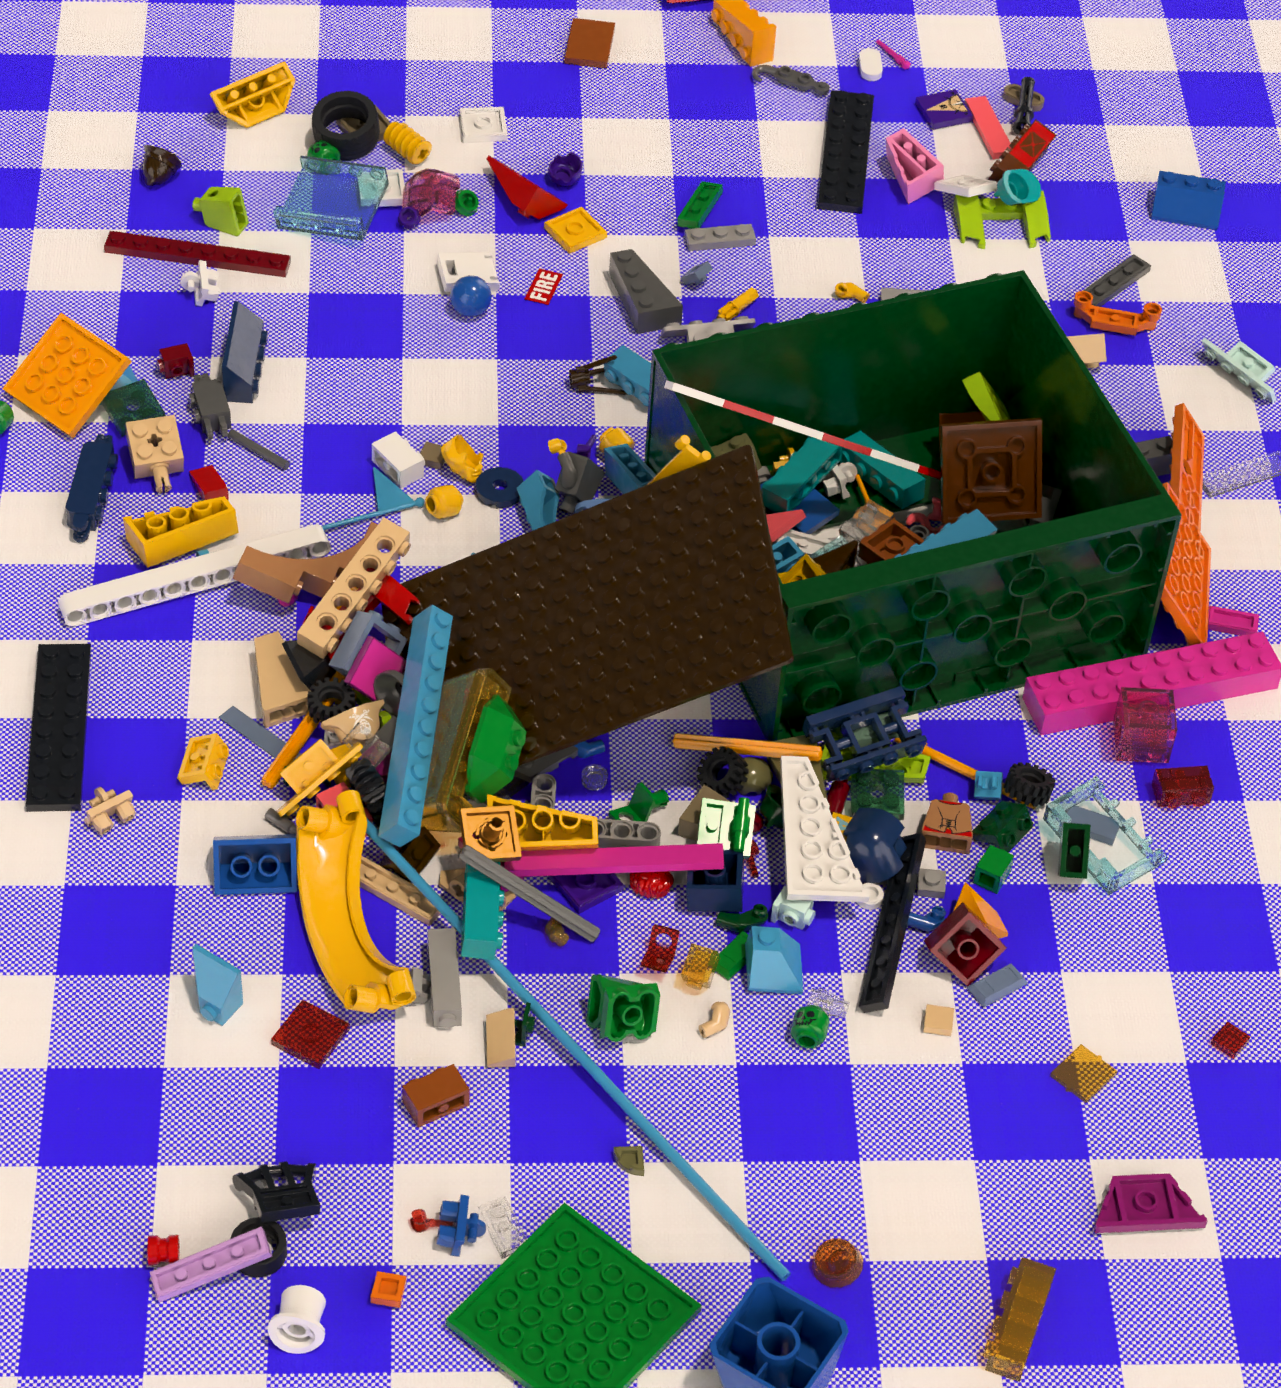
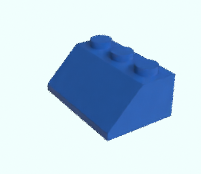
M1159 171L1151 219L1218 230L1226 181Z
M296 834L214 837L215 895L297 892Z

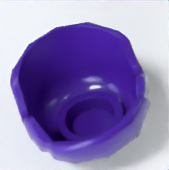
M569 152L566 156L558 154L548 166V175L551 181L564 187L572 186L578 182L583 169L582 160L573 152Z

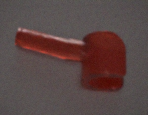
M752 840L750 858L747 860V863L749 864L752 877L757 878L759 874L753 856L759 854V848L754 840Z
M417 1209L411 1213L412 1218H410V1222L415 1232H424L429 1227H439L440 1225L453 1227V1222L427 1219L426 1212L423 1209Z

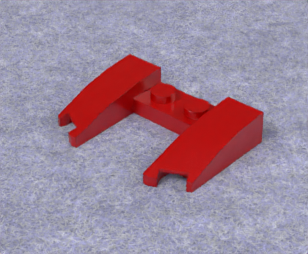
M367 568L366 571L373 572L375 569ZM386 575L382 580L383 583L376 595L372 594L367 600L368 605L364 612L373 611L381 603L410 625L413 617L406 614L410 602L419 604L420 601L393 577ZM342 606L339 610H346L347 608ZM324 625L321 628L324 630H330L333 627L329 625ZM342 633V635L339 637V644L343 639L345 633ZM337 648L334 650L333 653L328 652L327 655L330 659H332Z

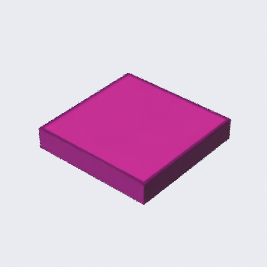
M367 636L344 682L371 701H377L373 685L376 676L386 670H395L403 673L406 667V660L376 638Z

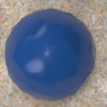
M468 275L461 277L451 288L450 299L452 306L463 316H479L491 304L492 294L490 287L478 276Z

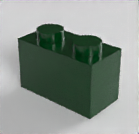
M1061 822L1059 877L1087 879L1090 824Z

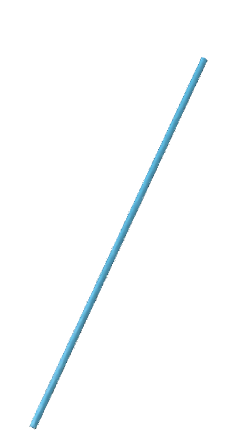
M367 819L366 834L462 936L461 918L390 842L378 837L379 830ZM496 956L494 960L483 959L525 1005L526 1002L531 1003L533 1014L781 1281H785L791 1274L501 961Z

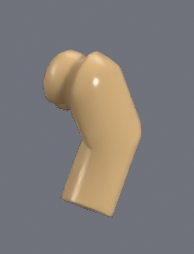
M715 1002L711 1006V1010H713L712 1019L699 1025V1032L703 1038H707L727 1027L730 1009L725 1002Z

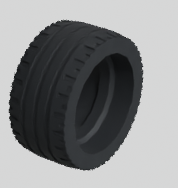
M354 91L331 93L322 98L312 112V130L315 142L324 140L336 147L340 152L341 161L359 159L370 153L377 145L380 134L378 113L373 102L365 95ZM341 118H355L365 123L359 130L351 133L339 134L331 132L326 128L333 121Z

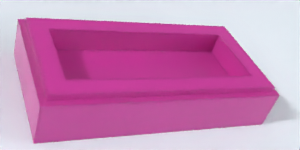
M1209 605L1208 630L1239 636L1257 633L1259 614Z

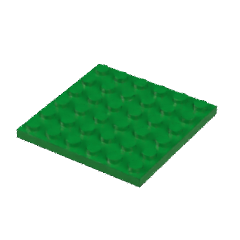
M564 1202L446 1318V1326L525 1388H628L701 1312L702 1305Z

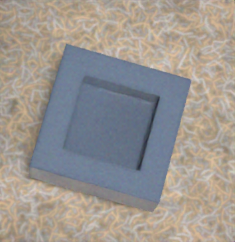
M708 261L691 268L681 277V280L685 286L691 283L698 285L707 279L706 274L713 268Z

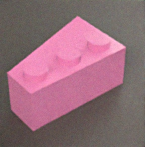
M904 128L886 138V156L908 204L933 191L935 182L944 179V165Z

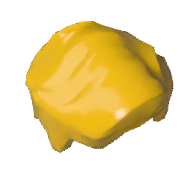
M457 434L441 447L442 457L452 472L470 483H476L477 478L482 473L483 453L476 454L462 435Z

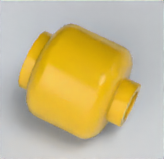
M611 427L599 438V450L603 454L604 448L628 444L633 450L635 442L622 428L614 429Z
M453 485L434 487L425 498L427 511L438 519L456 516L459 514L463 504L462 494Z

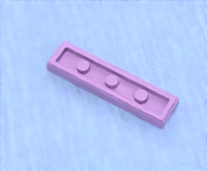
M259 1227L149 1273L156 1298L159 1302H162L270 1258L272 1254L265 1231L262 1227Z

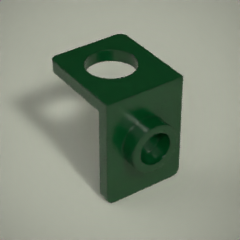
M526 1002L523 1020L515 1019V1028L518 1030V1033L515 1035V1045L525 1047L528 1033L533 1034L535 1017L530 1016L531 1003Z

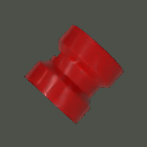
M148 1235V1266H158L161 1262L171 1264L180 1260L179 1235H169L167 1238H160L158 1235Z

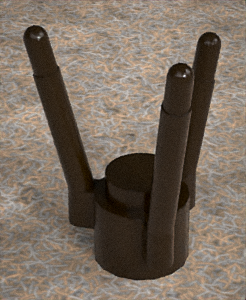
M616 355L569 370L571 388H578L579 393L588 391L627 394L624 390L586 386V384L591 383V375L605 372L604 368L588 369L616 360Z

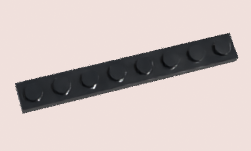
M922 833L901 837L907 847L900 858L904 866L897 874L888 879L859 1007L864 1013L884 1010L889 1007L926 844V838Z

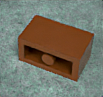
M454 1064L445 1068H438L431 1074L419 1079H412L402 1086V1102L418 1128L469 1106L470 1089Z

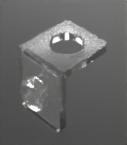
M358 722L342 742L350 749L354 745V736L358 733H364L366 735V743L360 750L362 755L359 758L368 759L376 768L390 753L392 748L379 740L362 723Z

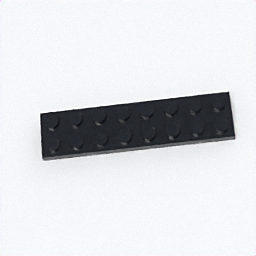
M831 90L817 209L862 214L874 95Z
M38 644L26 796L27 812L81 811L91 644Z

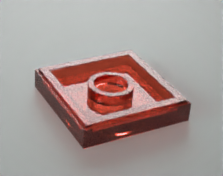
M302 999L271 1038V1045L320 1069L349 1032L350 1023Z

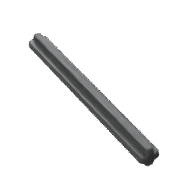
M465 845L460 850L458 858L586 940L594 942L598 938L600 929L471 846Z

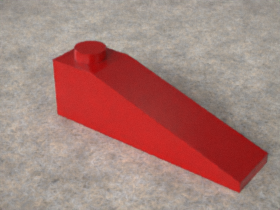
M488 155L487 161L511 203L519 207L518 213L528 219L531 215L537 219H542L567 207L568 204Z

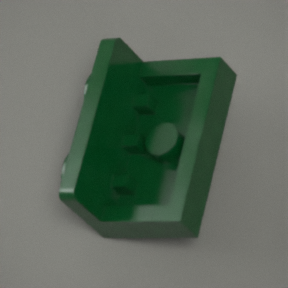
M1001 801L972 831L974 841L995 844L997 848L1009 853L1033 827V822L1026 804Z

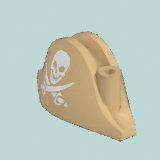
M384 700L365 703L323 721L320 726L323 730L335 733L341 744L349 742L350 745H354L360 742L362 746L366 745L375 738L379 729V712L383 708Z

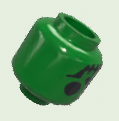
M319 140L309 147L307 161L310 166L319 172L330 173L337 168L340 162V152L328 142Z
M815 1005L799 1008L796 1010L790 1030L792 1038L798 1045L804 1048H814L821 1045L827 1037L830 1024L829 1016L820 1007Z

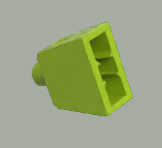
M210 187L201 198L196 197L193 200V210L202 212L207 227L239 236L249 224L241 188Z

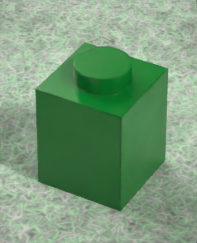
M989 845L976 866L973 883L997 894L1011 873L1014 855Z

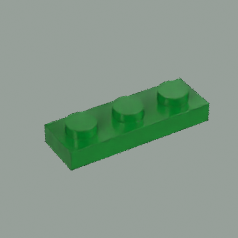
M701 181L678 216V226L689 229L700 228L723 193V184Z

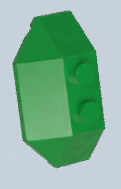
M493 695L492 699L484 705L468 756V783L465 784V792L476 803L480 804L487 800V794L494 795L513 780L515 770L518 768L522 746L526 741L527 732L513 709L499 695Z

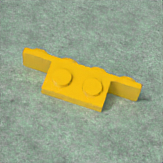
M320 738L283 769L280 775L296 794L277 810L280 817L284 814L288 817L299 809L300 805L298 803L304 797L310 799L321 790L319 785L324 780L332 781L341 773L339 768L346 762L351 764L362 755L360 752L363 748L361 743L357 742L337 758Z

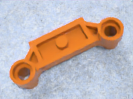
M1078 291L1073 302L1075 306L1074 316L1084 319L1090 324V328L1135 336L1137 332L1143 330H1154L1162 313L1161 306L1152 302L1145 304L1143 312L1140 314L1092 305L1093 295L1087 291Z

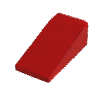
M213 465L189 471L202 501L223 496L229 500L228 488Z

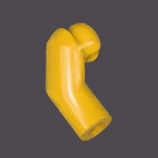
M838 283L835 286V294L840 298H856L862 303H866L869 299L870 294L853 283Z

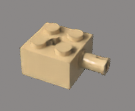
M175 415L126 422V439L135 479L154 476L158 493H163L162 483L164 484L165 492L170 491L172 486L168 474L184 471V456Z

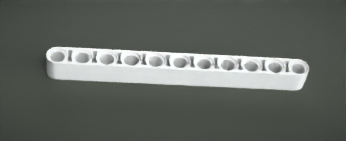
M317 524L309 525L68 592L59 598L58 606L68 626H79L235 582L236 580L232 578L246 546L285 558L316 559L327 555L331 550V544L322 526Z

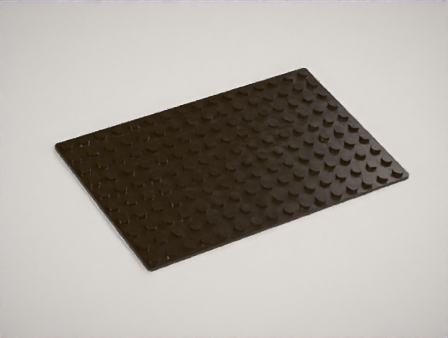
M750 445L742 446L712 458L707 462L697 464L401 583L420 601L419 604L410 602L406 614L414 618L429 606L434 605L453 616L425 801L465 787V784L468 783L467 765L469 752L483 707L492 699L493 695H499L513 709L527 732L526 741L522 746L518 766L785 666L794 659L754 451ZM382 605L383 621L386 624L390 623L401 630L400 634L408 639L400 653V656L407 660L413 620L408 625Z

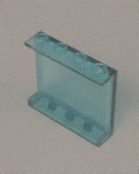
M300 156L302 169L284 206H276L273 211L277 228L363 241L389 185L386 167Z

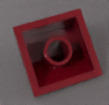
M963 902L924 940L929 951L967 987L1007 949L990 928Z

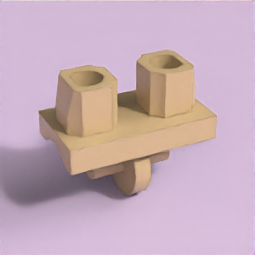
M102 787L96 788L94 790L95 798L89 800L92 808L86 811L87 818L84 819V822L88 827L93 825L99 834L102 835L110 831L114 826L110 816L117 814L122 823L134 819L136 812L131 803L133 799L131 791L127 790L116 796L113 789L105 792Z

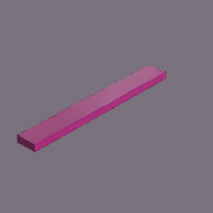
M723 843L521 851L522 857L520 861L504 862V868L518 877L724 869Z

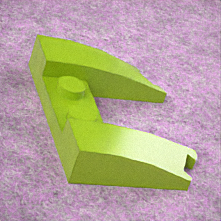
M1041 191L1037 201L1019 203L1012 206L1005 204L1001 198L979 199L978 195L965 197L955 194L953 208L961 243H965L966 237L979 240L978 248L985 249L983 220L1023 219L1029 248L1036 247L1037 242L1035 239L1045 236V240L1050 242L1051 234L1044 191Z
M981 372L962 380L970 397L986 421L1011 420L1004 403Z

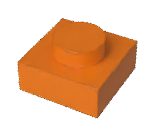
M377 1271L371 1294V1303L401 1308L407 1276Z

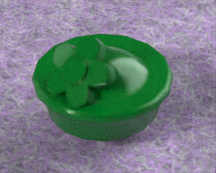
M470 190L457 191L453 196V206L456 211L464 216H471L476 213L479 204L476 194Z

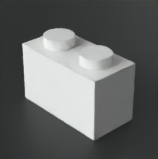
M396 431L372 443V461L400 489L424 477L425 460L423 456L417 453L410 446L409 442L403 439Z

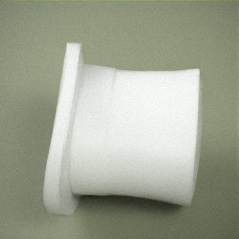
M304 1285L291 1286L283 1291L280 1312L274 1315L268 1324L269 1337L278 1348L288 1353L301 1354L310 1352L323 1343L325 1329L320 1324V1319L326 1306L324 1295L318 1290Z

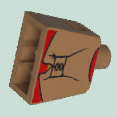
M945 793L942 796V800L934 799L931 801L921 831L926 838L925 848L962 854L970 853L973 838L970 806L965 803H958V796L956 794Z

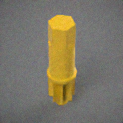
M751 287L734 300L729 301L718 310L717 319L725 318L726 321H730L739 315L742 310L759 297L757 290Z

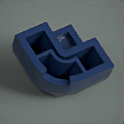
M859 808L848 823L843 834L847 837L846 844L850 851V858L854 867L860 873L862 884L883 882L897 874L904 866L900 858L907 847L900 834L905 827L891 813L878 808Z

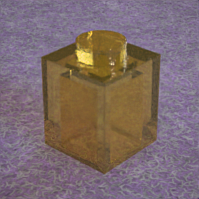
M691 943L681 973L682 979L686 981L688 987L701 990L702 987L710 989L720 959L718 951Z

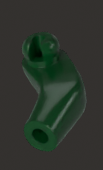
M756 904L753 909L741 914L719 912L715 925L735 933L747 932L751 930L752 926H760L767 921V908L763 904Z

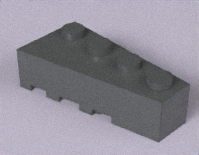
M629 249L610 253L609 275L636 333L641 334L662 330L669 323L677 322L681 325L683 305L634 250Z

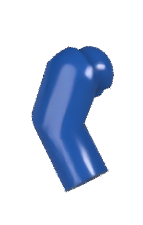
M602 740L591 743L584 741L573 745L578 748L577 756L580 758H587L605 752Z
M935 906L932 908V912L925 916L910 912L907 925L924 931H932L945 920L946 911L940 906Z

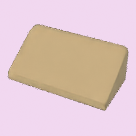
M514 1008L486 1015L487 1068L515 1067Z

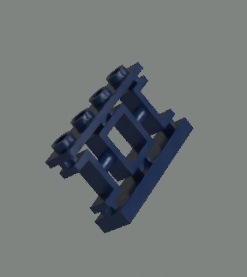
M902 686L805 718L802 730L806 738L810 737L809 741L811 744L824 741L831 758L825 759L822 765L823 770L827 772L826 779L828 782L834 780L838 782L843 781L852 774L858 772L864 774L870 772L876 766L882 764L885 766L892 765L900 758L906 756L913 758L923 752L927 742L925 735L922 736L920 728L908 732L900 716L906 714L909 708L908 702L904 701L906 694ZM889 711L888 716L891 723L882 725L878 714ZM871 725L879 742L860 748L853 730ZM841 727L840 730L844 738L835 741L830 730ZM897 732L901 743L890 746L891 741L888 734ZM849 747L854 758L842 762L843 757L840 750Z

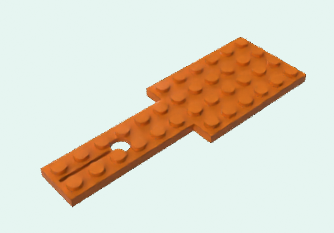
M1182 403L1175 406L1174 417H1172L1174 431L1171 433L1173 448L1170 450L1172 456V464H1170L1171 480H1169V483L1162 484L1182 516L1161 601L1164 610L1171 614L1178 630L1181 629L1187 644L1190 646L1206 643L1208 638L1211 548L1200 533L1205 436L1185 404Z

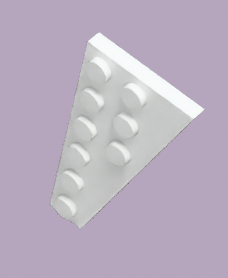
M781 756L780 773L787 900L869 902L870 896L868 891L864 889L860 880V873L854 867L850 858L849 848L836 819L831 815L829 803L823 797L819 788L818 778L809 758Z

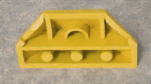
M284 61L210 93V96L220 114L249 128L285 112L296 80Z

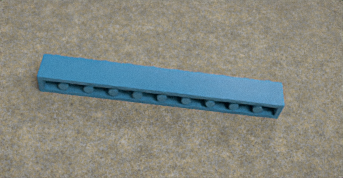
M434 605L429 606L413 618L378 837L398 847H402L420 835L453 616Z

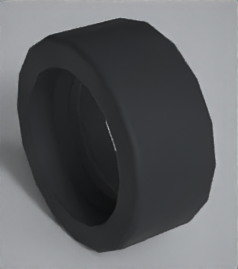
M260 1217L250 1218L241 1222L233 1230L230 1238L232 1239L262 1227L266 1237H270L276 1242V1250L272 1253V1257L239 1270L244 1275L251 1277H265L277 1272L287 1257L286 1233L281 1225L276 1222L261 1223Z

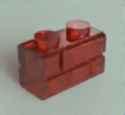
M1208 766L1155 769L1152 788L1158 807L1177 808L1181 805L1200 807L1211 802L1214 786L1210 778Z

